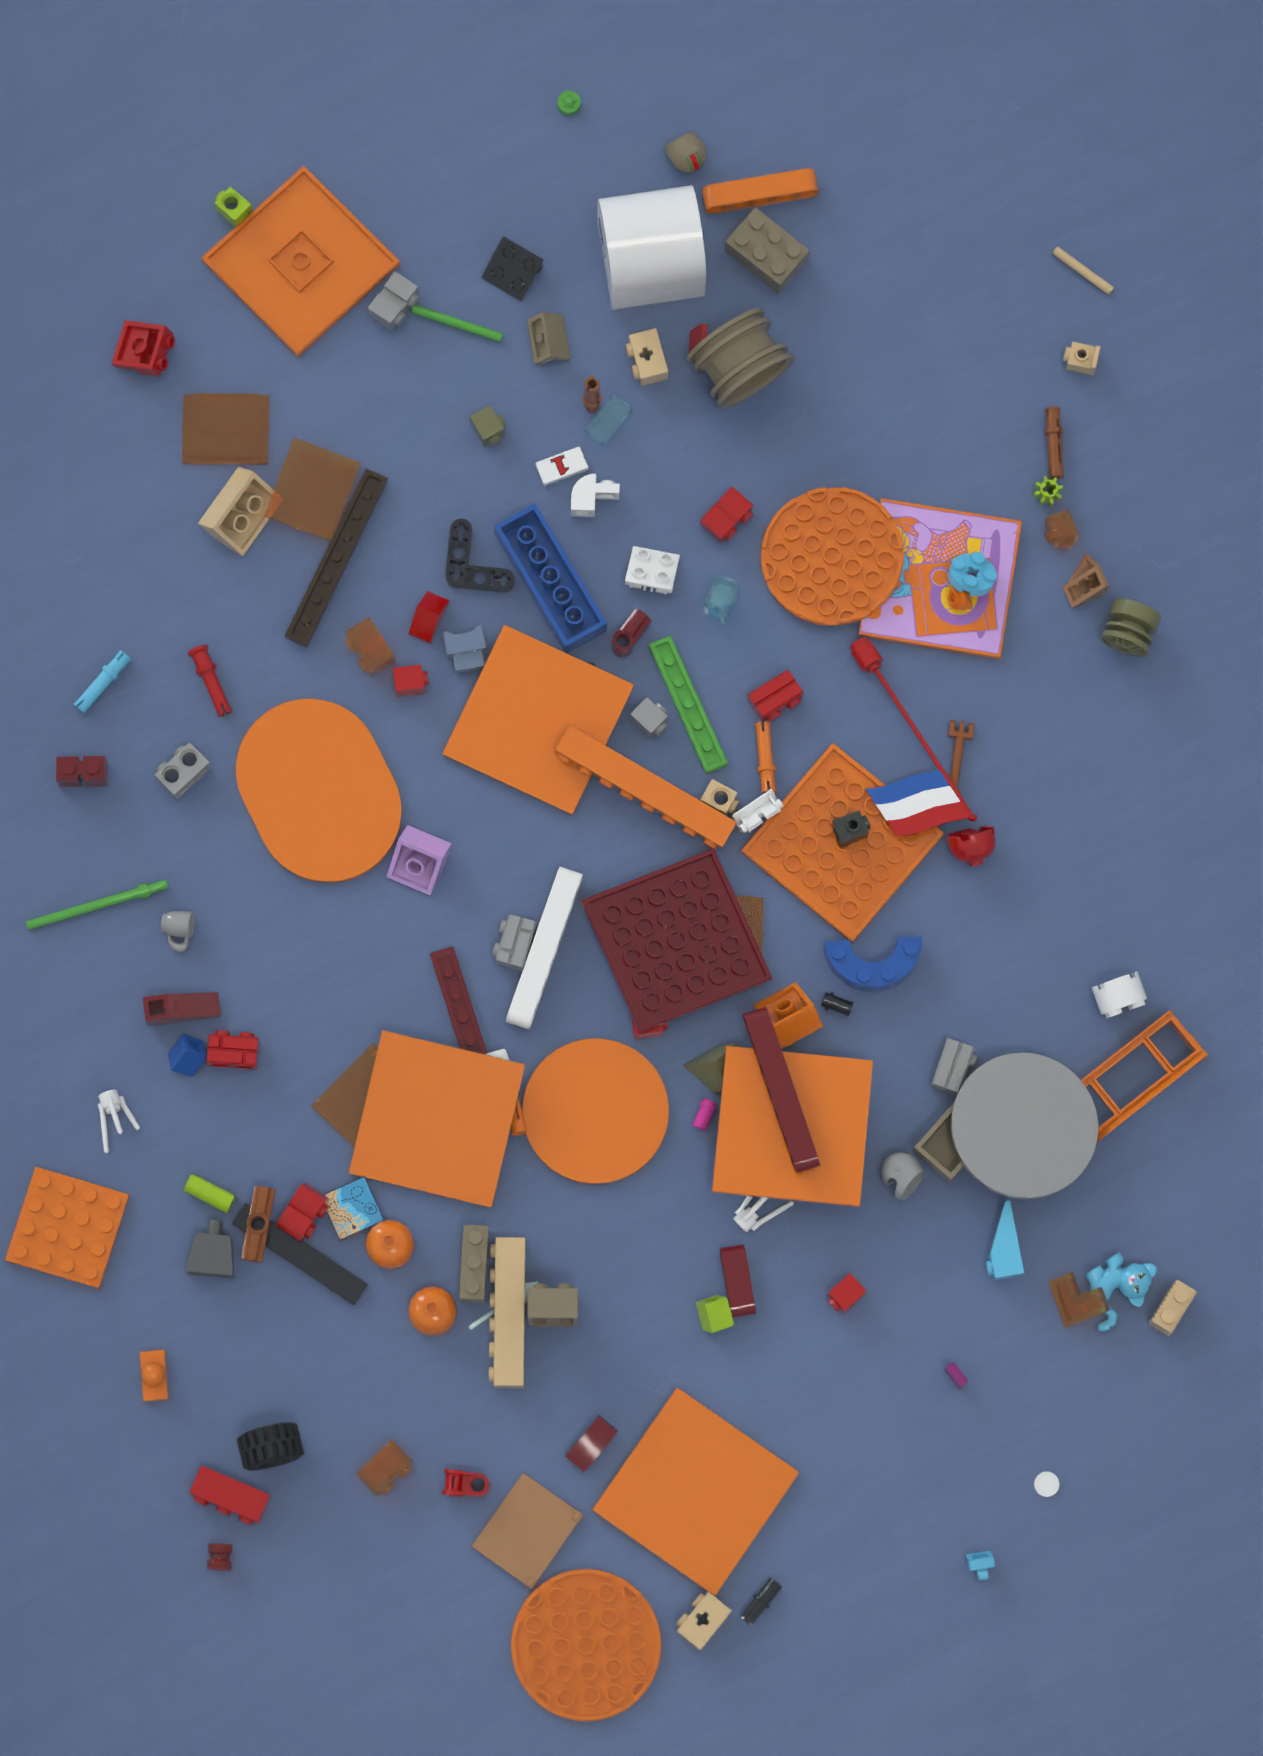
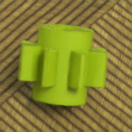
M1044 476L1042 484L1039 482L1035 483V488L1039 491L1034 492L1033 497H1039L1041 506L1044 503H1049L1050 507H1053L1055 499L1061 501L1062 496L1057 492H1061L1063 486L1057 485L1056 477L1053 480H1048ZM1045 488H1048L1052 495H1049L1047 491L1044 492Z

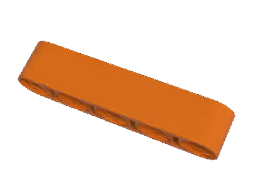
M811 168L716 183L702 188L706 213L709 214L805 199L816 196L819 193L815 171Z

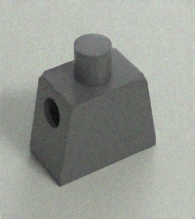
M208 1220L207 1234H195L185 1271L187 1274L234 1279L232 1238L228 1235H222V1221Z

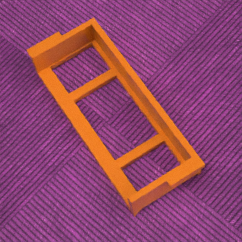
M1171 1010L1081 1080L1085 1087L1090 1085L1114 1114L1098 1127L1097 1143L1197 1063L1202 1062L1209 1056L1178 1021ZM1167 1023L1192 1051L1191 1055L1174 1068L1149 1039ZM1143 1043L1167 1074L1120 1110L1096 1079Z

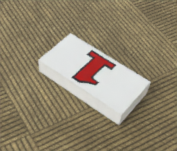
M580 446L535 463L544 486L588 470Z

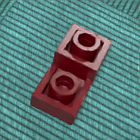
M598 1415L584 1431L580 1439L567 1452L565 1457L585 1472L616 1435L618 1430Z

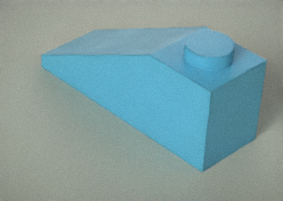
M1005 1201L989 1254V1261H986L988 1276L992 1275L993 1281L1019 1277L1024 1274L1010 1201Z

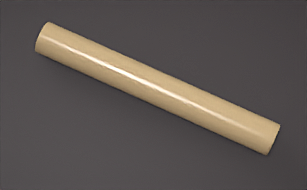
M1058 246L1052 253L1054 256L1110 295L1114 289L1112 285Z

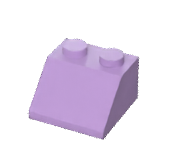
M407 825L398 839L386 877L431 896L446 863L452 843Z

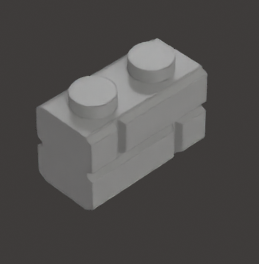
M511 914L508 915L507 920L503 919L499 929V933L503 934L501 942L495 943L492 956L496 957L495 964L523 972L537 922Z
M947 1038L930 1087L957 1096L968 1078L965 1077L968 1068L973 1069L977 1058V1055L973 1054L975 1048Z

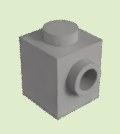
M647 697L630 714V720L650 739L655 734L660 736L668 727L666 725L668 716L666 715L667 711L659 703L654 704Z

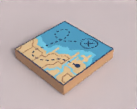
M365 1176L324 1194L329 1198L327 1214L339 1241H343L372 1228L381 1221H385Z

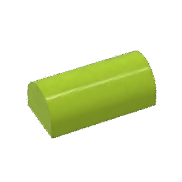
M194 1174L190 1175L184 1188V1192L227 1214L237 1200L236 1195Z

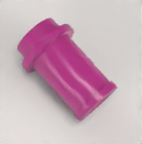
M703 1098V1101L699 1102L700 1108L692 1126L707 1131L713 1113L717 1112V1104Z

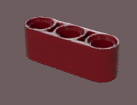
M744 1244L719 1248L732 1318L755 1315V1302Z

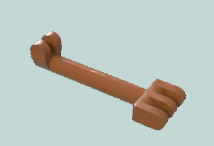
M950 720L948 737L955 738L950 779L960 793L958 784L965 740L972 741L974 723H969L967 732L964 731L965 722L960 721L959 730H954L956 722L955 720Z

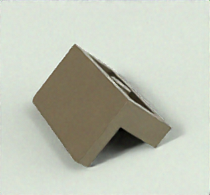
M541 312L527 319L534 364L543 365L553 359L564 361L570 359L562 315Z

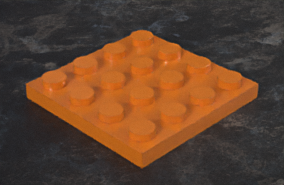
M35 1166L5 1261L100 1289L130 1195Z

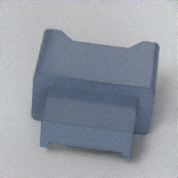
M483 625L476 626L471 632L452 634L449 631L443 632L447 660L453 659L456 674L484 668L483 654L487 653V645Z

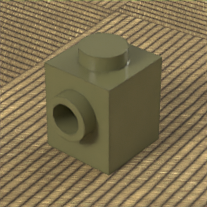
M491 405L470 416V424L484 447L489 444L493 446L502 441V437L505 436L504 427H506V423L501 414L496 415Z

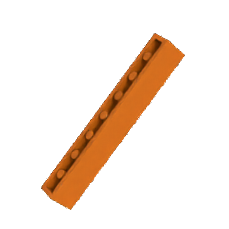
M571 725L568 726L554 751L558 754L556 758L568 765L570 762L579 766L577 769L579 772L588 777L591 774L600 778L598 782L609 789L612 786L619 789V795L629 801H632L633 798L641 802L640 807L650 813H653L655 810L662 814V820L670 825L679 824L683 827L682 831L693 838L698 835L704 839L703 844L712 849L714 848V850L717 847L722 849L737 823Z

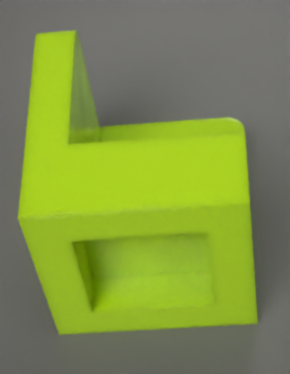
M715 1295L695 1302L704 1331L714 1333L734 1325L727 1297Z

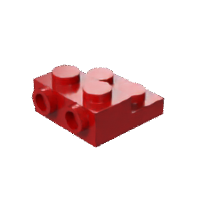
M125 320L111 364L117 368L136 370L139 374L160 377L161 372L165 371L168 367L166 356L168 350L174 347V333L163 325Z

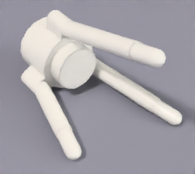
M117 1090L101 1093L99 1095L100 1103L97 1105L100 1111L105 1153L109 1152L105 1111L107 1114L112 1115L119 1134L122 1133L117 1112L121 1110L120 1106L136 1130L140 1129L136 1119L127 1107L124 1097L119 1096Z
M747 1196L741 1207L735 1212L737 1215L733 1220L745 1232H748L750 1229L755 1231L760 1225L794 1205V1202L790 1201L756 1221L759 1216L755 1212L768 1198L761 1197L750 1208L748 1204L753 1196Z

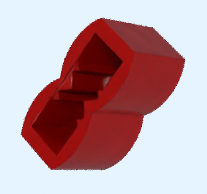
M732 486L700 520V525L720 543L725 539L730 541L738 531L735 528L741 522L743 524L747 523L754 513L751 512L753 504Z
M307 1183L301 1184L279 1218L276 1226L298 1241L304 1240L305 1237L309 1239L317 1228L314 1225L317 1218L322 1219L329 1209L327 1205L329 1198Z

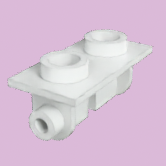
M770 789L734 813L732 817L737 822L736 825L740 832L746 833L748 831L750 833L751 830L763 823L761 819L763 816L768 820L775 814L780 813L781 808L784 806L776 798L773 790Z

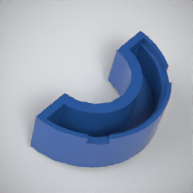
M922 936L898 937L893 954L886 960L876 963L866 962L857 957L851 949L849 940L825 942L824 954L832 972L845 982L846 985L864 992H881L899 985L913 971L921 952Z

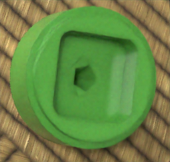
M565 91L558 97V109L562 114L571 116L580 110L581 99L576 92Z

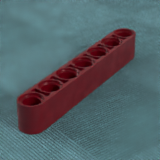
M767 1007L742 1014L796 1174L819 1167V1158Z

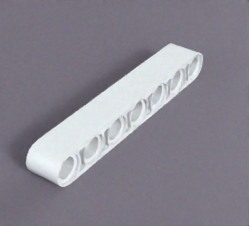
M559 867L506 1018L507 1023L530 1029L583 874Z

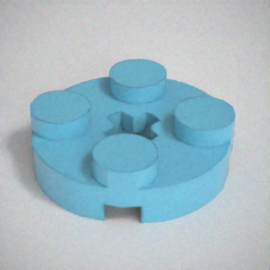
M980 552L957 556L952 560L948 572V579L951 585L960 592L963 590L970 592V596H982L989 593L997 578L994 566ZM968 573H973L976 575V577H974L973 575H968Z

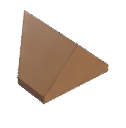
M1087 553L1068 583L1063 586L1072 608L1105 596L1109 588L1100 565Z

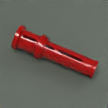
M207 644L200 645L190 650L188 656L193 658L197 668L196 674L203 678L218 717H223L225 715L221 706L224 707L227 715L232 712V709L216 676L217 666L210 659L207 651L209 647Z

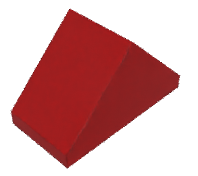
M428 591L417 605L408 634L431 644L450 600Z

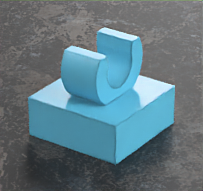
M991 1551L966 1554L967 1565L970 1571L976 1570L978 1580L989 1579L987 1568L995 1567Z

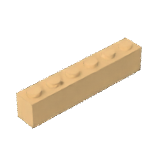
M496 1237L495 1244H491V1259H495V1268H490V1283H495V1293H490V1308H495V1317H490V1332H494V1342H489V1357H494V1367H489V1382H494V1388H524L525 1238Z

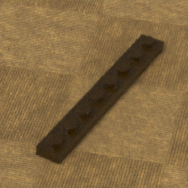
M366 468L285 634L286 639L308 647L388 482L387 477Z

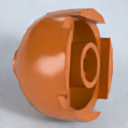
M386 1220L379 1222L371 1228L367 1235L365 1246L368 1257L375 1265L392 1270L401 1268L408 1263L413 1254L415 1243L413 1235L406 1225L399 1221Z
M435 1286L425 1287L416 1292L410 1300L408 1307L409 1320L413 1327L421 1334L429 1336L442 1335L449 1331L455 1323L457 1316L456 1302L452 1295L443 1288Z

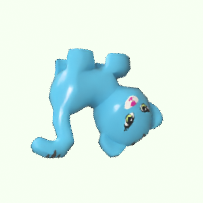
M1118 1252L1105 1260L1108 1266L1106 1269L1098 1265L1086 1273L1090 1283L1092 1298L1097 1302L1100 1310L1108 1316V1320L1098 1324L1099 1331H1109L1117 1323L1118 1314L1108 1304V1300L1115 1288H1119V1291L1125 1297H1128L1132 1305L1141 1307L1144 1303V1296L1148 1293L1152 1284V1278L1157 1272L1155 1265L1151 1263H1144L1142 1265L1132 1263L1122 1268L1120 1266L1123 1264V1257Z

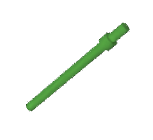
M165 879L148 885L143 883L137 885L138 888L28 920L26 924L28 930L135 898L141 897V899L151 897L150 894L169 889L167 881Z

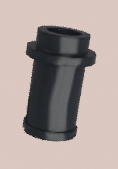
M826 992L821 1006L825 1007L826 1011L831 1009L849 1016L854 1002L833 995L834 992L830 994Z

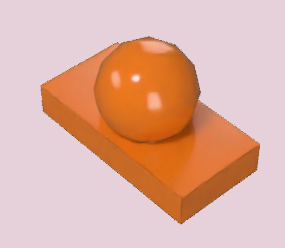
M165 1350L140 1352L143 1401L169 1400Z

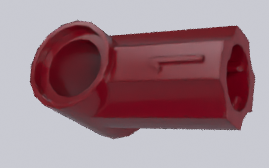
M634 609L620 630L614 634L612 651L616 656L626 657L631 654L634 645L652 622L647 614L641 610ZM626 640L629 645L620 647L616 642Z

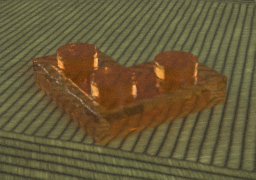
M1073 1272L1048 1281L1065 1328L1110 1311L1102 1287L1081 1295Z

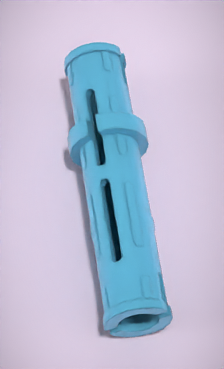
M119 650L111 662L101 668L103 671L73 705L83 714H86L88 709L112 681H116L119 678V673L132 659Z

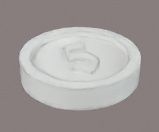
M1042 1472L1035 1478L1034 1488L1039 1495L1050 1497L1058 1491L1059 1480L1051 1472Z

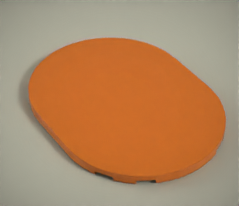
M298 699L285 702L270 709L249 728L237 754V785L242 800L272 857L288 871L313 882H344L362 876L377 866L385 858L398 836L402 806L396 782L365 724L352 712L333 702L320 699Z

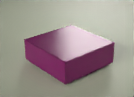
M951 1363L944 1369L959 1390L967 1384V1378L955 1363Z

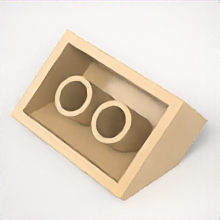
M238 467L198 524L213 538L239 555L244 556L281 504L283 498L254 471Z

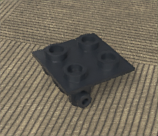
M503 236L481 278L522 301L536 273L541 271L544 259Z

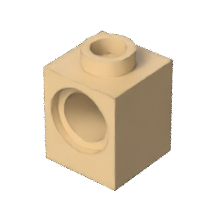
M713 779L700 800L726 816L728 813L733 814L739 804V801L736 800L738 792ZM718 795H723L728 801L723 805H719L714 801V798Z

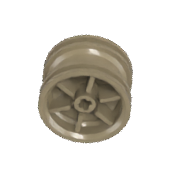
M762 308L749 310L728 321L698 343L687 356L689 363L695 364L693 368L697 374L706 372L715 385L710 394L714 399H718L717 405L720 409L738 404L766 387L783 374L795 360L792 353H787L789 349L785 343L776 345L767 332L771 326V321L768 318H763L765 312Z

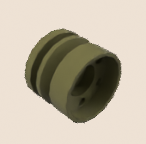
M1122 598L1115 599L1109 615L1112 621L1106 622L1105 630L1100 638L1101 641L1108 647L1134 657L1147 656L1150 649L1148 646H1151L1153 641L1150 635L1156 633L1162 618L1161 615L1153 608L1140 602Z

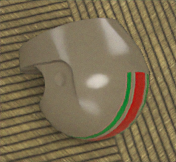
M694 131L679 137L664 147L667 157L683 173H692L699 170L704 165L707 157L706 146Z

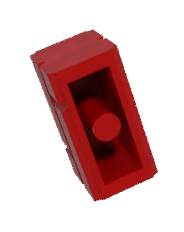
M786 670L747 695V700L762 723L766 720L772 722L782 715L780 711L787 707L791 710L802 702L800 699L803 698V690L795 681L791 672Z
M217 1030L215 1034H209L208 1066L257 1070L259 1038L254 1037L255 1034L249 1032H241L240 1036H231L229 1031Z

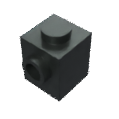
M860 810L833 820L831 826L841 848L867 838L868 829H871L866 815L862 816Z

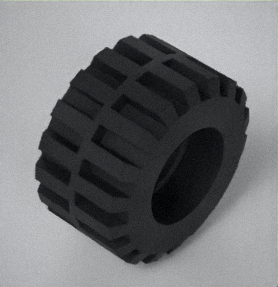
M284 1422L250 1430L236 1439L245 1470L255 1471L280 1466L295 1461L304 1455L296 1423Z

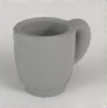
M170 911L162 916L161 930L168 935L169 946L175 952L182 953L189 946V938L193 935L195 924L193 912ZM172 936L184 938V942L177 943L172 939Z

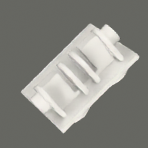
M633 546L625 585H629V588L638 589L644 586L643 591H646L647 587H651L650 592H653V589L656 588L655 592L664 593V595H667V593L672 594L680 555Z

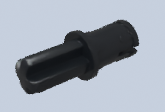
M769 1578L757 1595H753L754 1599L741 1614V1618L746 1623L752 1625L763 1610L770 1607L768 1604L778 1591L782 1589V1586L772 1578Z

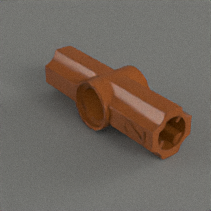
M263 1186L254 1187L250 1214L247 1219L242 1260L263 1263L267 1236L270 1230L275 1189ZM263 1219L265 1221L264 1228L254 1230L252 1228L253 1221Z

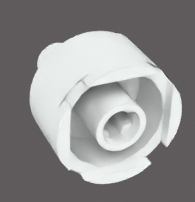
M1138 971L1131 973L1133 978L1130 977V974L1100 984V990L1098 986L1091 987L1101 1015L1105 1014L1106 1018L1123 1013L1121 1009L1128 1006L1129 1010L1146 1005L1144 1000L1147 999Z

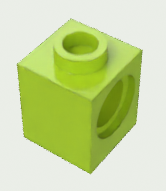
M231 186L226 191H221L215 199L216 211L234 227L253 212L251 204ZM230 203H236L238 205L235 209L232 210L226 208V206Z

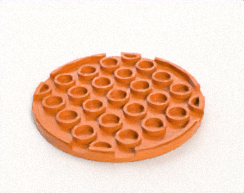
M845 487L816 488L807 491V493L795 499H791L770 521L761 546L763 576L775 600L795 617L823 626L851 624L876 612L888 601L895 591L901 578L904 564L902 537L891 514L872 497Z
M591 1038L566 1044L552 1052L539 1064L526 1086L522 1114L528 1131L526 1133L527 1139L533 1151L548 1168L578 1183L608 1184L633 1175L653 1158L667 1130L669 1104L661 1077L642 1054L617 1041Z
M572 1570L550 1578L536 1588L525 1600L518 1612L512 1630V1660L524 1689L544 1709L570 1720H602L628 1709L639 1700L650 1686L660 1661V1629L657 1618L648 1601L629 1582L601 1570Z

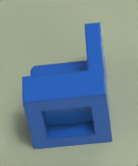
M182 1034L168 1053L171 1070L190 1077L193 1076L207 1058L204 1041Z

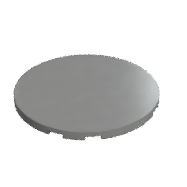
M1011 1053L984 1063L964 1082L952 1108L951 1135L955 1150H957L966 1170L975 1179L988 1187V1189L1011 1198L1036 1199L1049 1196L1066 1188L1084 1171L1095 1151L1098 1137V1118L1094 1102L1087 1088L1066 1066L1039 1054Z

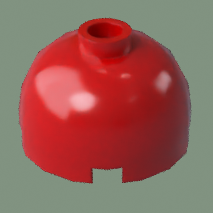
M993 826L979 827L980 830L968 828L950 833L947 836V842L953 857L960 862H969V866L983 864V859L988 858L994 852L996 845Z

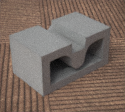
M394 271L384 285V289L380 294L378 293L369 305V316L391 331L396 325L399 327L406 317L405 312L409 307L413 308L419 300L418 286Z

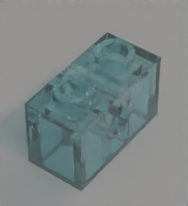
M719 576L705 598L704 613L725 624L739 600L740 587L737 586L738 583L729 577L724 579Z

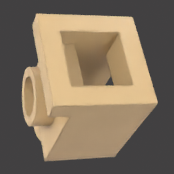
M1072 342L1071 348L1066 347L1063 361H1067L1066 370L1093 376L1101 346L1096 345L1095 347ZM1077 354L1085 355L1086 357L1080 358Z

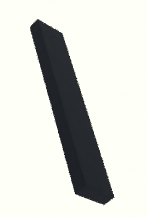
M246 1203L232 1222V1225L244 1233L247 1230V1219L251 1208ZM256 1219L252 1223L254 1230H261L265 1226L263 1219ZM270 1220V1230L266 1241L268 1249L352 1305L356 1304L368 1284L305 1242L298 1241Z

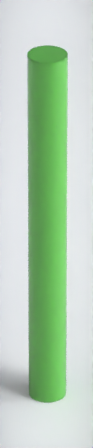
M418 305L413 306L412 314L501 342L504 333Z

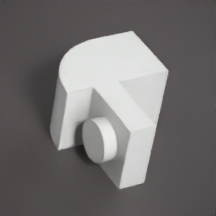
M596 474L582 477L576 482L572 490L571 516L595 517V499L619 500L620 484H615L611 480H603L601 483H596Z

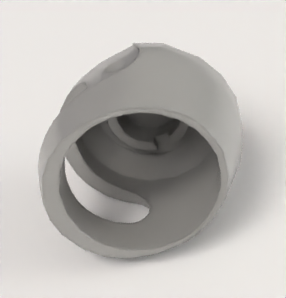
M907 1152L891 1154L885 1159L881 1168V1176L886 1186L897 1181L895 1197L900 1201L910 1197L925 1174L919 1161Z

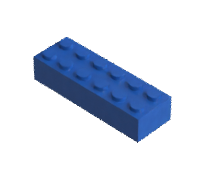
M536 503L494 526L495 536L565 653L574 650L607 631V622Z

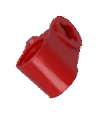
M444 1469L446 1480L442 1495L482 1498L489 1493L491 1488L490 1482L483 1474ZM477 1479L485 1481V1488L481 1492H475L472 1489V1484Z

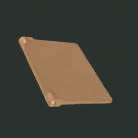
M522 1473L471 1547L525 1584L527 1588L533 1589L584 1515Z

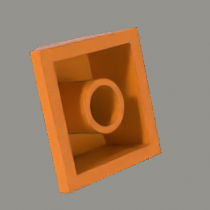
M796 982L754 1004L756 1010L767 1007L781 1049L791 1046L794 1042L813 1034L816 1030L823 1027L814 1004Z

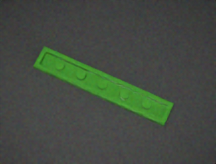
M671 635L649 644L648 647L705 774L728 766V762Z

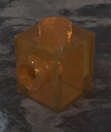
M1069 509L1046 517L1044 523L1047 529L1045 530V536L1049 544L1053 543L1055 549L1062 547L1063 550L1076 544L1079 532Z

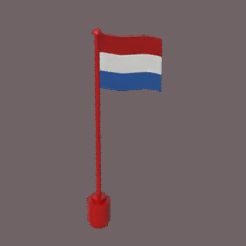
M866 637L856 640L850 645L851 655L863 673L869 672L872 674L875 672L938 768L937 771L916 774L887 786L866 789L896 837H905L924 832L944 823L968 819L971 822L976 821L977 814L974 815L880 673L879 669L882 667L880 663L883 661V658L871 640H867Z

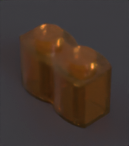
M392 1439L358 1471L357 1475L376 1496L380 1494L385 1496L395 1487L392 1482L400 1476L403 1479L412 1471L413 1468L410 1465L413 1461Z

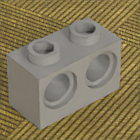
M190 742L186 746L181 745L174 752V757L169 762L164 761L156 769V780L175 800L179 799L211 769L210 762ZM194 757L197 761L193 766H186L184 764L185 759ZM171 773H176L179 775V778L176 782L170 783L166 781L167 776Z

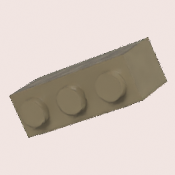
M464 1225L459 1290L460 1302L485 1303L489 1226Z

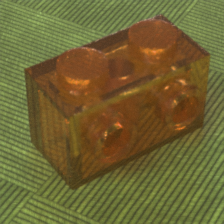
M370 617L345 631L347 639L344 642L351 653L355 651L360 658L357 660V663L364 673L368 671L372 677L396 662L395 655Z

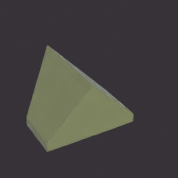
M739 1044L718 1045L683 1066L711 1091L717 1094L722 1093L726 1046L739 1047Z

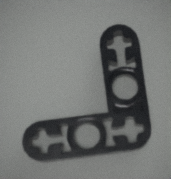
M466 519L455 520L450 528L446 564L447 583L451 587L493 592L510 591L515 584L514 575L510 570L469 565L472 526ZM460 525H463L465 530H468V532L465 531L463 533V542L458 541V531L455 530L459 529ZM455 548H463L466 552L465 556L461 559L454 558L452 552ZM455 564L460 565L459 574L463 576L459 577L458 581H454L453 577L450 576L455 573ZM484 573L487 576L486 582L483 584L475 583L473 580L475 574ZM490 574H494V579H502V576L505 575L507 580L511 581L506 582V585L502 586L500 581L493 580L494 585H490Z

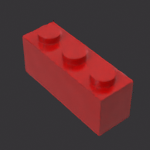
M202 1465L189 1492L194 1496V1502L203 1506H207L209 1502L217 1506L216 1511L227 1516L231 1512L240 1516L239 1521L250 1526L253 1525V1522L260 1524L271 1499L270 1494Z

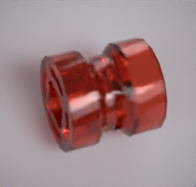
M208 1544L210 1560L207 1561V1570L231 1571L232 1562L230 1561V1555L233 1553V1545ZM214 1555H226V1557H220V1556H214Z

